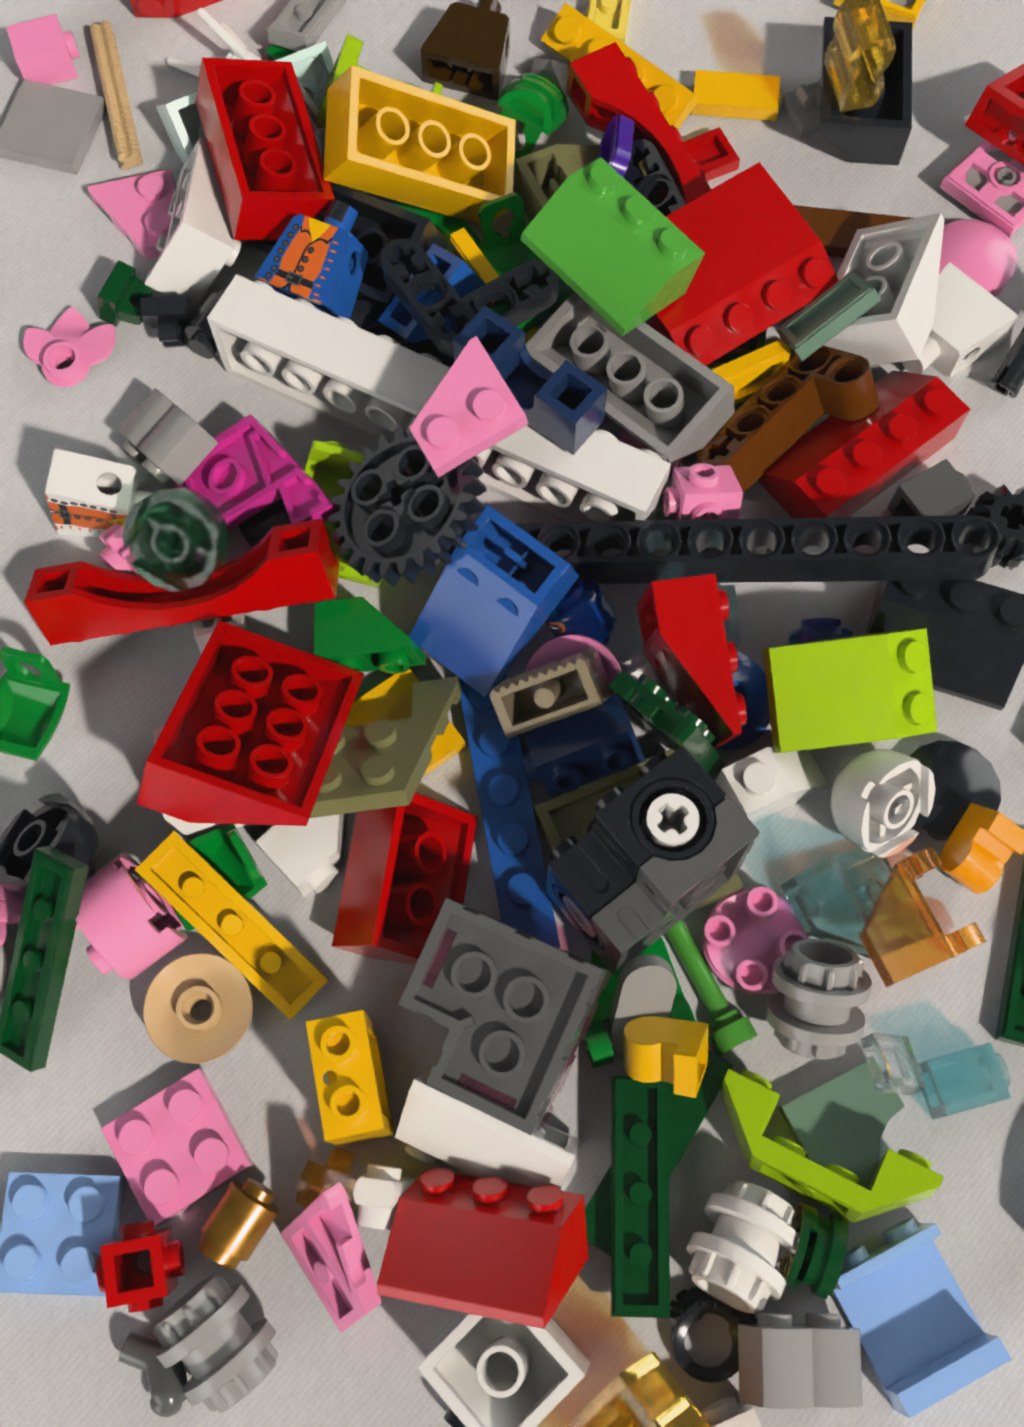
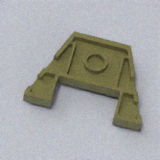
M458 676L414 682L411 717L408 719L393 721L381 719L370 724L344 727L310 818L410 805L432 759L430 749L437 735L444 734L449 723L447 714L452 704H458L461 698Z

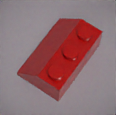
M416 792L410 805L357 812L331 947L373 959L416 965L445 899L449 898L464 904L477 816ZM450 930V932L457 935V932Z
M446 1168L425 1169L399 1198L377 1281V1293L385 1297L545 1329L588 1260L584 1195L561 1191L558 1187L551 1185L534 1187L510 1183L503 1178L494 1176L479 1178L454 1174L453 1171Z

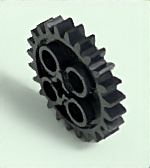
M399 427L393 442H389L381 435L379 436L378 450L373 452L371 449L364 447L362 452L365 461L362 464L349 462L348 466L354 474L351 479H338L337 483L345 490L344 494L335 496L330 500L340 511L328 517V521L337 528L330 535V538L340 546L337 553L348 562V565L360 575H366L375 583H379L383 578L392 586L397 585L401 575L411 584L415 583L418 569H423L432 577L435 575L434 562L439 558L450 565L452 558L449 549L452 546L461 549L467 547L466 542L461 538L463 531H477L478 526L470 519V516L485 510V506L476 497L487 491V487L478 479L484 472L475 462L476 456L438 478L412 433L409 436L402 427Z

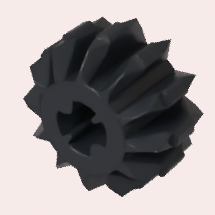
M1004 484L996 488L993 494L985 491V493L978 497L975 506L971 507L966 515L984 516L993 521L998 527L1000 540L991 568L997 566L1003 560L1007 567L1012 570L1024 561V486L1017 489L1014 494ZM976 545L973 552H982V549Z

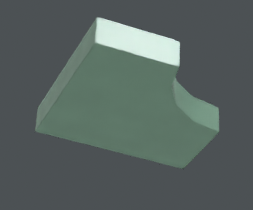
M874 1056L778 1107L797 1144L807 1152L805 1155L807 1159L825 1168L828 1163L842 1166L860 1178L858 1185L868 1189L879 1163L880 1138L888 1121L905 1106L878 1058Z

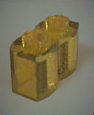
M845 0L835 15L833 23L835 37L829 44L824 57L825 68L841 112L872 107L876 103L884 88L883 72L890 65L896 49L895 39L880 0Z

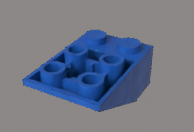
M487 504L485 510L481 512L474 522L478 526L477 531H467L462 539L466 542L467 547L465 549L455 547L451 555L452 563L450 565L446 564L409 634V637L416 645L485 698H488L492 689L497 686L579 577L568 562L489 504Z

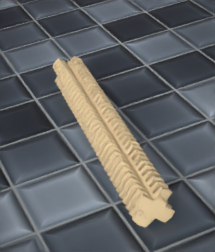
M103 20L101 25L96 23L91 25V39L93 40L97 67L100 72L99 76H101L100 80H102L101 84L106 101L105 104L107 105L106 108L108 109L107 113H109L108 117L114 138V146L116 147L115 150L117 151V159L120 160V167L128 171L132 166L142 165L143 160H141L139 140L136 135L137 131H135L133 114H131L132 110H130L131 106H129L130 102L125 85L126 82L124 81L125 78L123 77L124 74L122 73L123 69H121L122 65H120L121 61H119L120 57H118L119 53H117L118 46L114 37L115 33H113L111 23Z

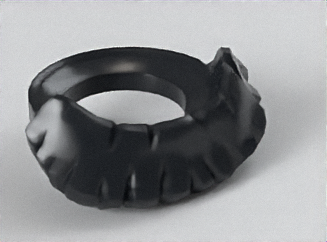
M692 1287L689 1291L686 1289L676 1294L677 1300H672L670 1303L672 1308L670 1309V1318H668V1322L672 1325L671 1345L677 1363L683 1371L696 1380L708 1383L727 1380L739 1371L738 1324H757L755 1314L734 1309L713 1298L699 1287ZM707 1313L718 1315L729 1323V1332L732 1340V1347L728 1357L719 1365L711 1367L702 1366L693 1361L688 1355L684 1343L689 1327L694 1322L702 1319L703 1315Z

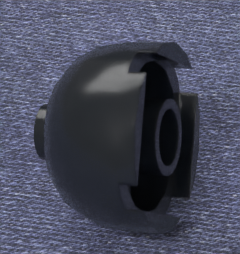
M60 793L48 794L39 798L38 800L44 806L33 814L23 809L12 820L0 837V885L24 899L35 848L52 846L88 865L87 878L94 874L100 841L93 820L80 807Z

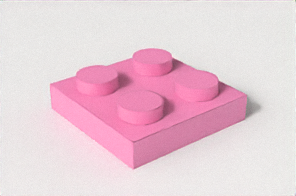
M200 1068L101 1128L147 1220H154L155 1228L255 1166L204 1070Z

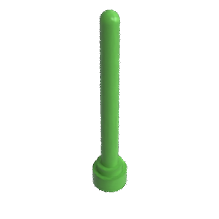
M681 920L666 935L713 1019L709 1023L714 1032L710 1035V1038L719 1055L722 1056L739 1044L756 1038L758 1034L748 1016L742 1017L738 1009L732 1010L685 924Z

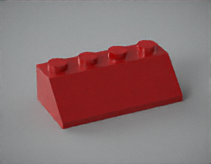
M202 58L196 105L234 240H278L294 216L302 214L314 219L328 210L332 200H335L330 182L323 180L324 163L292 62Z
M893 370L875 383L879 405L874 413L856 421H847L829 416L799 438L757 481L792 518L850 517L952 441L971 409L938 376Z

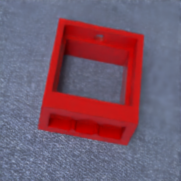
M1024 63L986 86L965 123L966 127L1022 165H1024ZM1009 131L1015 132L1016 139L1014 141L1009 138Z

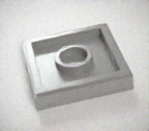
M24 79L0 127V157L77 175L107 110L104 97Z

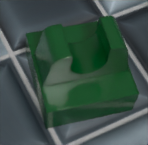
M118 260L97 296L100 319L113 324L115 327L118 326L120 321L134 325L142 323L141 309L131 304L134 301H139L140 298L154 297L153 289L144 285V282L136 277V268Z

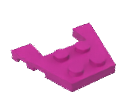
M250 414L214 437L219 443L181 486L174 481L173 518L179 521V541L173 544L172 561L178 564V575L194 574L213 569L214 565L207 545L281 498L284 501L291 524L321 518L325 522L329 516L338 512L339 509L330 502L331 499L267 428Z

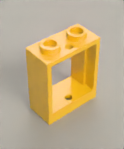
M364 1010L306 1021L324 1140L334 1145L345 1147L395 1136L378 1032L373 1021ZM326 1072L328 1075L329 1085L325 1084L323 1080Z

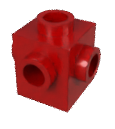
M154 1220L140 1221L118 1227L120 1237L113 1238L101 1245V1255H98L96 1260L97 1283L99 1290L106 1294L107 1308L127 1304L128 1312L132 1313L164 1305L163 1297L168 1296L178 1286L177 1277L185 1275V1256L182 1241L180 1239L173 1241L171 1227L155 1230ZM142 1251L150 1252L151 1272H144L137 1265V1257Z

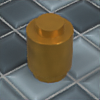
M247 1177L244 1184L238 1181H231L200 1229L203 1236L197 1244L198 1249L216 1264L232 1271L237 1268L241 1260L248 1261L279 1213L277 1207L272 1204L276 1196L275 1193L251 1177Z

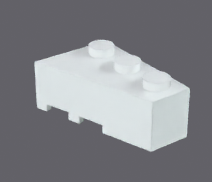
M203 137L199 138L182 167L167 213L172 216L168 236L162 234L159 237L156 249L162 253L152 270L150 269L144 283V285L166 296L187 295L195 307H197L224 264L228 267L233 265L241 248V241L234 240L208 144Z

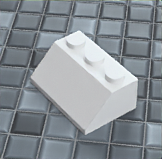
M431 1069L413 1080L394 1137L407 1143L404 1149L406 1153L429 1164H435L438 1158L456 1167L455 1174L479 1178L494 1176L503 1178L510 1183L534 1187L551 1185L561 1189L576 1156L580 1139L544 1122H541L538 1131L533 1135L514 1128L425 1084Z

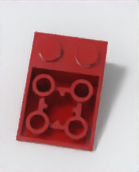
M716 573L652 581L636 605L644 656L680 705L687 708L708 726L707 730L716 737L710 743L713 748L720 747L742 734L741 725H745L747 721L745 700L741 693L735 694L732 673L737 672L738 669L737 651L734 642L727 641L724 621L729 618L727 593L725 589H718Z

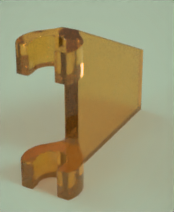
M933 846L925 848L894 864L859 935L886 988L987 942L976 922L949 935L944 934L915 882L922 878L923 874L943 865Z

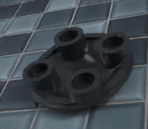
M937 740L920 746L910 755L920 761V764L928 767L934 775L936 790L932 810L928 818L919 812L916 823L923 830H926L931 838L937 841L948 840L971 802L995 811L998 810L1001 802L1000 780L992 764L977 749L958 741Z

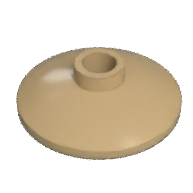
M190 954L169 963L153 979L147 990L143 1006L145 1028L153 1044L166 1056L189 1064L211 1062L233 1050L244 1037L252 1018L253 998L245 976L228 960L212 954ZM208 1001L211 1005L210 1015L204 1020H196L194 1017L196 1005L200 1002Z

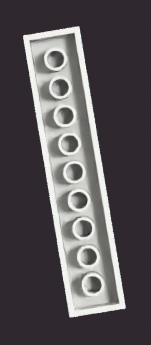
M237 274L207 317L226 372L379 440V436L383 435L389 442H393L399 427H402L411 436L409 427L451 368L444 365L431 354L416 353L401 346L396 340L387 335L377 336L359 328L346 317L331 316L316 309L315 306L304 299H292L276 292L263 281L255 280L253 282ZM529 424L479 453L474 459L483 469L484 473L478 479L487 489L560 522L656 521L662 511L663 491L667 487L671 463L664 461L654 451L634 448L618 441L613 434L602 429H596L579 450L572 455Z

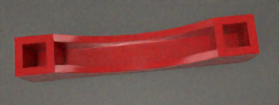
M616 42L569 63L566 93L587 126L605 132L612 117L618 113L634 120L633 142L645 139L655 145L686 203L711 190L706 182L702 166L698 161L692 160L683 146L678 129L673 125H669L660 111L657 97L652 91H647L638 77L637 68L630 57H625Z
M321 518L272 527L258 544L240 557L217 568L194 574L167 577L132 575L107 570L84 561L38 568L34 571L24 603L50 646L336 598L340 564Z

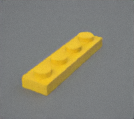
M566 2L540 39L548 49L568 63L616 42L625 57H630L637 68L638 77L647 91H652L657 97L660 111L669 125H673L677 129L681 127L699 101L695 93Z
M173 831L135 869L142 878L289 1020L329 981L303 953L176 831Z

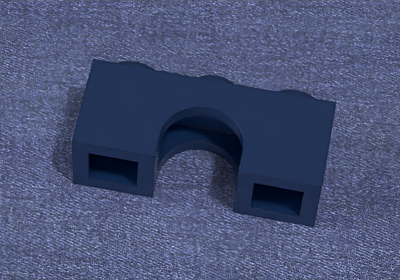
M484 306L453 339L454 362L469 340L477 336L524 411L529 425L574 455L604 421L607 387L567 360L564 361L555 373L547 371L528 352L525 345V332Z

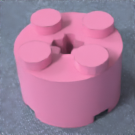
M121 853L86 879L79 914L75 919L77 922L75 930L81 929L90 941L91 945L86 948L87 955L103 974H107L114 969L123 979H134L185 941L187 934L178 931L183 927V924L175 909L144 879L140 880L134 874L136 872L135 869L140 864L125 853Z

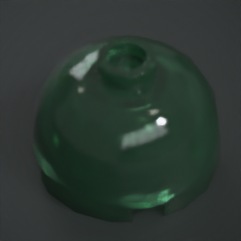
M184 487L159 490L136 503L125 518L123 530L124 546L130 545L131 553L136 559L132 562V565L137 573L153 586L170 592L182 591L185 588H196L209 580L227 557L230 541L226 520L217 505L203 494Z

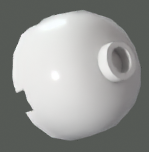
M887 749L861 753L845 765L835 778L830 803L832 818L838 830L845 838L861 850L882 858L898 854L911 844L919 834V832L911 829L916 823L919 812L928 818L932 810L936 790L934 775L928 767L920 764V761L909 755Z

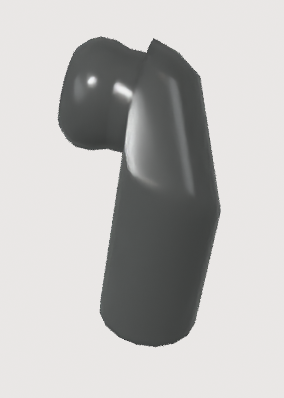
M131 1332L123 1344L119 1355V1362L146 1372L152 1397L150 1399V1406L155 1414L161 1417L176 1415L181 1410L182 1403L186 1400L182 1389L188 1382L182 1360L169 1368H164L155 1356L162 1344Z

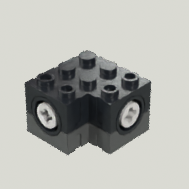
M683 745L669 756L664 752H660L652 757L639 770L638 775L641 778L625 791L619 785L607 792L594 806L597 812L594 814L592 831L579 841L575 836L566 839L549 855L552 862L547 868V895L581 936L587 939V943L614 975L622 970L628 961L644 952L737 875L738 869L741 868L746 859L745 856L749 853L754 840L760 833L729 797L725 799L727 794Z

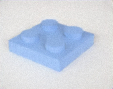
M9 1172L0 1229V1293L106 1297L105 1292H101L98 1287L96 1260L97 1256L101 1255L100 1246L113 1238L119 1237L118 1227H120L126 1177Z

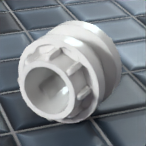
M745 1181L727 1184L723 1193H713L710 1195L704 1209L708 1218L715 1224L712 1233H693L686 1247L688 1254L693 1258L688 1270L692 1275V1281L704 1292L734 1309L753 1314L763 1311L768 1300L777 1301L781 1298L786 1281L775 1269L778 1258L783 1259L790 1253L795 1254L796 1252L795 1248L799 1241V1234L795 1231L798 1225L797 1212L784 1199L763 1187Z

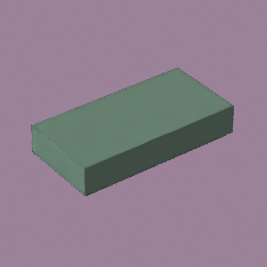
M853 270L781 325L776 331L780 338L791 348L792 352L803 361L878 304L881 298L876 289Z

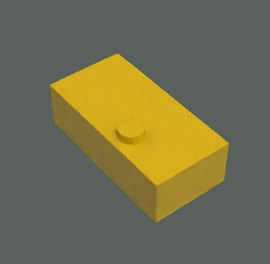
M351 65L327 89L323 180L480 225L478 209L483 203L513 193L516 120ZM502 209L498 211L494 216L493 220L497 219L498 217H500L501 215H503L511 209Z

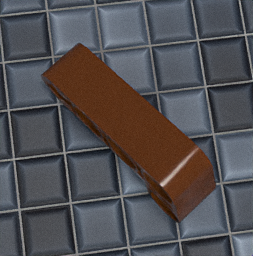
M824 345L803 361L794 354L731 416L707 445L697 451L696 456L699 463L713 466L730 465L743 493L746 492L823 414L842 420L856 421L866 418L875 412L879 405V398L868 360L863 356Z

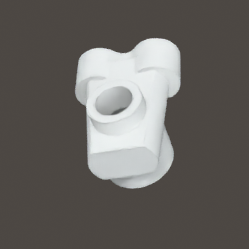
M368 1164L367 1173L363 1174L356 1181L353 1189V1197L356 1203L354 1218L357 1226L391 1230L399 1198L417 1177L401 1178L402 1168Z

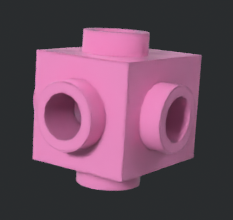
M698 463L691 467H673L670 487H665L663 491V512L665 517H671V520L738 519L743 490L730 465L713 466L706 463Z

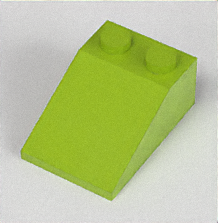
M927 628L884 631L763 649L774 753L892 740L937 732Z

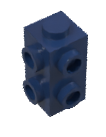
M616 694L609 696L603 705L524 732L529 751L521 754L524 767L531 782L541 780L549 798L564 792L573 791L582 785L613 773L622 772L631 766L645 761L623 702Z

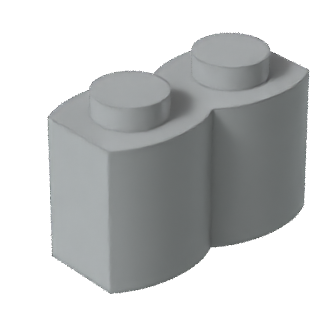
M156 388L153 389L118 429L127 439L121 447L163 484L171 478L181 486L219 443Z
M757 1312V1324H738L740 1403L774 1409L863 1406L860 1328L841 1326V1315L805 1313V1324H793V1314Z

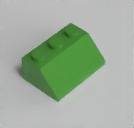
M602 157L569 175L522 232L520 238L529 249L558 274L568 286L622 337L683 296L705 255L693 241Z

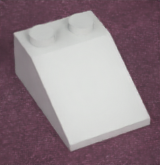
M941 213L857 229L838 271L837 278L841 280L854 270L876 289L881 301L825 343L824 346L863 356L868 360L870 366L920 359L934 324L944 218Z

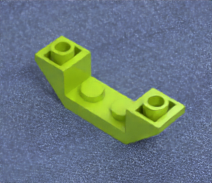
M728 1069L724 1077L721 1095L749 1169L835 1214L846 1217L853 1223L928 1199L940 1188L944 1176L930 1170L932 1164L927 1159L909 1150L899 1149L898 1153L888 1149L880 1159L870 1185L866 1189L858 1185L860 1178L850 1170L832 1163H828L825 1168L805 1157L807 1152L804 1148L784 1137L775 1136L773 1141L764 1137L763 1135L781 1094L771 1090L772 1084L754 1072L742 1070L741 1074Z

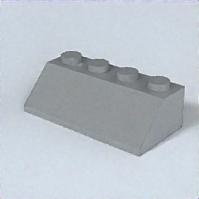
M575 291L526 343V348L532 358L547 371L555 373L564 361L567 360L606 386L605 416L669 463L704 448L735 413L734 386L645 322L622 337Z

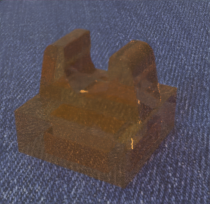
M335 1146L325 1166L308 1160L298 1180L296 1203L308 1207L323 1192L341 1182L353 1212L356 1206L353 1189L357 1180L350 1178L353 1171L352 1164L356 1155Z

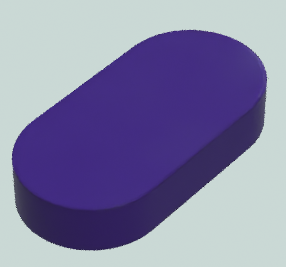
M618 113L612 117L605 129L599 146L598 158L602 157L624 177L632 154L634 120Z

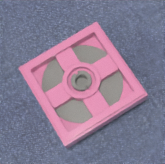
M1008 134L1011 140L1014 141L1016 139L1011 134ZM984 140L943 178L940 188L985 222L996 226L1010 238L1024 225V165L987 140Z

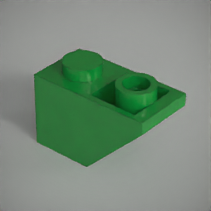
M363 597L315 603L314 655L359 672L380 670L385 673L398 674L408 671L410 666L426 665V655L415 642Z

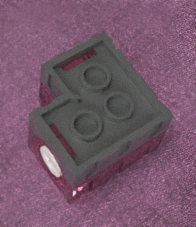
M446 898L398 1003L415 1013L422 1012L432 1017V1021L449 1028L441 1047L444 1050L438 1063L433 1065L425 1084L514 1128L533 1135L547 1125L554 1106H552L554 1099L564 1086L577 1056L574 1053L579 1042L584 1040L599 1005L597 1000L602 989H606L613 971L596 963L586 961L580 958L581 956L548 941L536 938L532 934L498 918L488 916L472 906Z

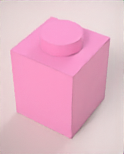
M57 14L6 26L15 60L25 80L52 85L78 78L73 59L80 57L79 50L72 31L63 32Z

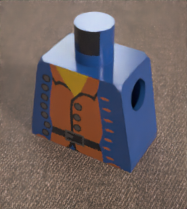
M332 200L323 222L302 214L294 216L257 271L255 279L267 283L276 292L292 299H304L315 306L316 309L331 316H342L350 319L368 261V251L350 233L358 212L342 201Z

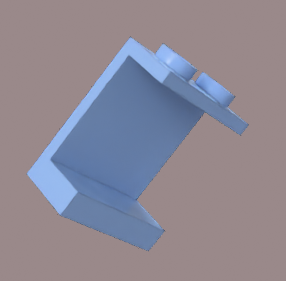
M913 1218L903 1220L885 1230L882 1234L887 1242L868 1252L864 1245H859L846 1251L842 1271L836 1288L833 1291V1295L850 1327L860 1328V1346L895 1411L908 1418L913 1417L1012 1360L999 1336L984 1333L937 1249L933 1239L942 1234L936 1223H919L916 1225Z

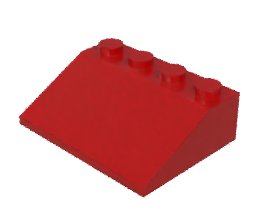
M759 162L665 216L693 241L705 255L686 293L650 317L645 323L707 366L811 303L839 280L822 241Z
M219 620L146 760L137 804L189 823L307 826L364 673Z

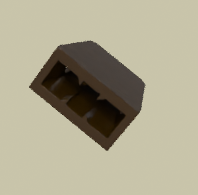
M478 0L476 7L459 2L450 4L420 49L423 82L434 85L436 81L444 85L443 87L498 101L503 88L510 50V18L506 14L501 13L502 7L498 0Z

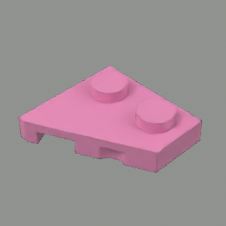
M171 169L88 186L93 203L98 208L101 207L111 217L115 227L124 236H128L132 240L134 247L146 260L157 258L161 255L162 252L157 250L156 246L162 234L168 236L172 216L167 213L176 188Z
M475 336L464 347L409 429L439 478L527 426L529 423L524 411L481 342Z
M339 1182L315 1199L280 1234L342 1333L381 1304L382 1301L377 1293V1285L345 1188Z

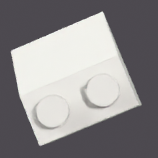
M468 1314L416 1368L465 1427H537L586 1376L591 1362L552 1317L545 1329Z

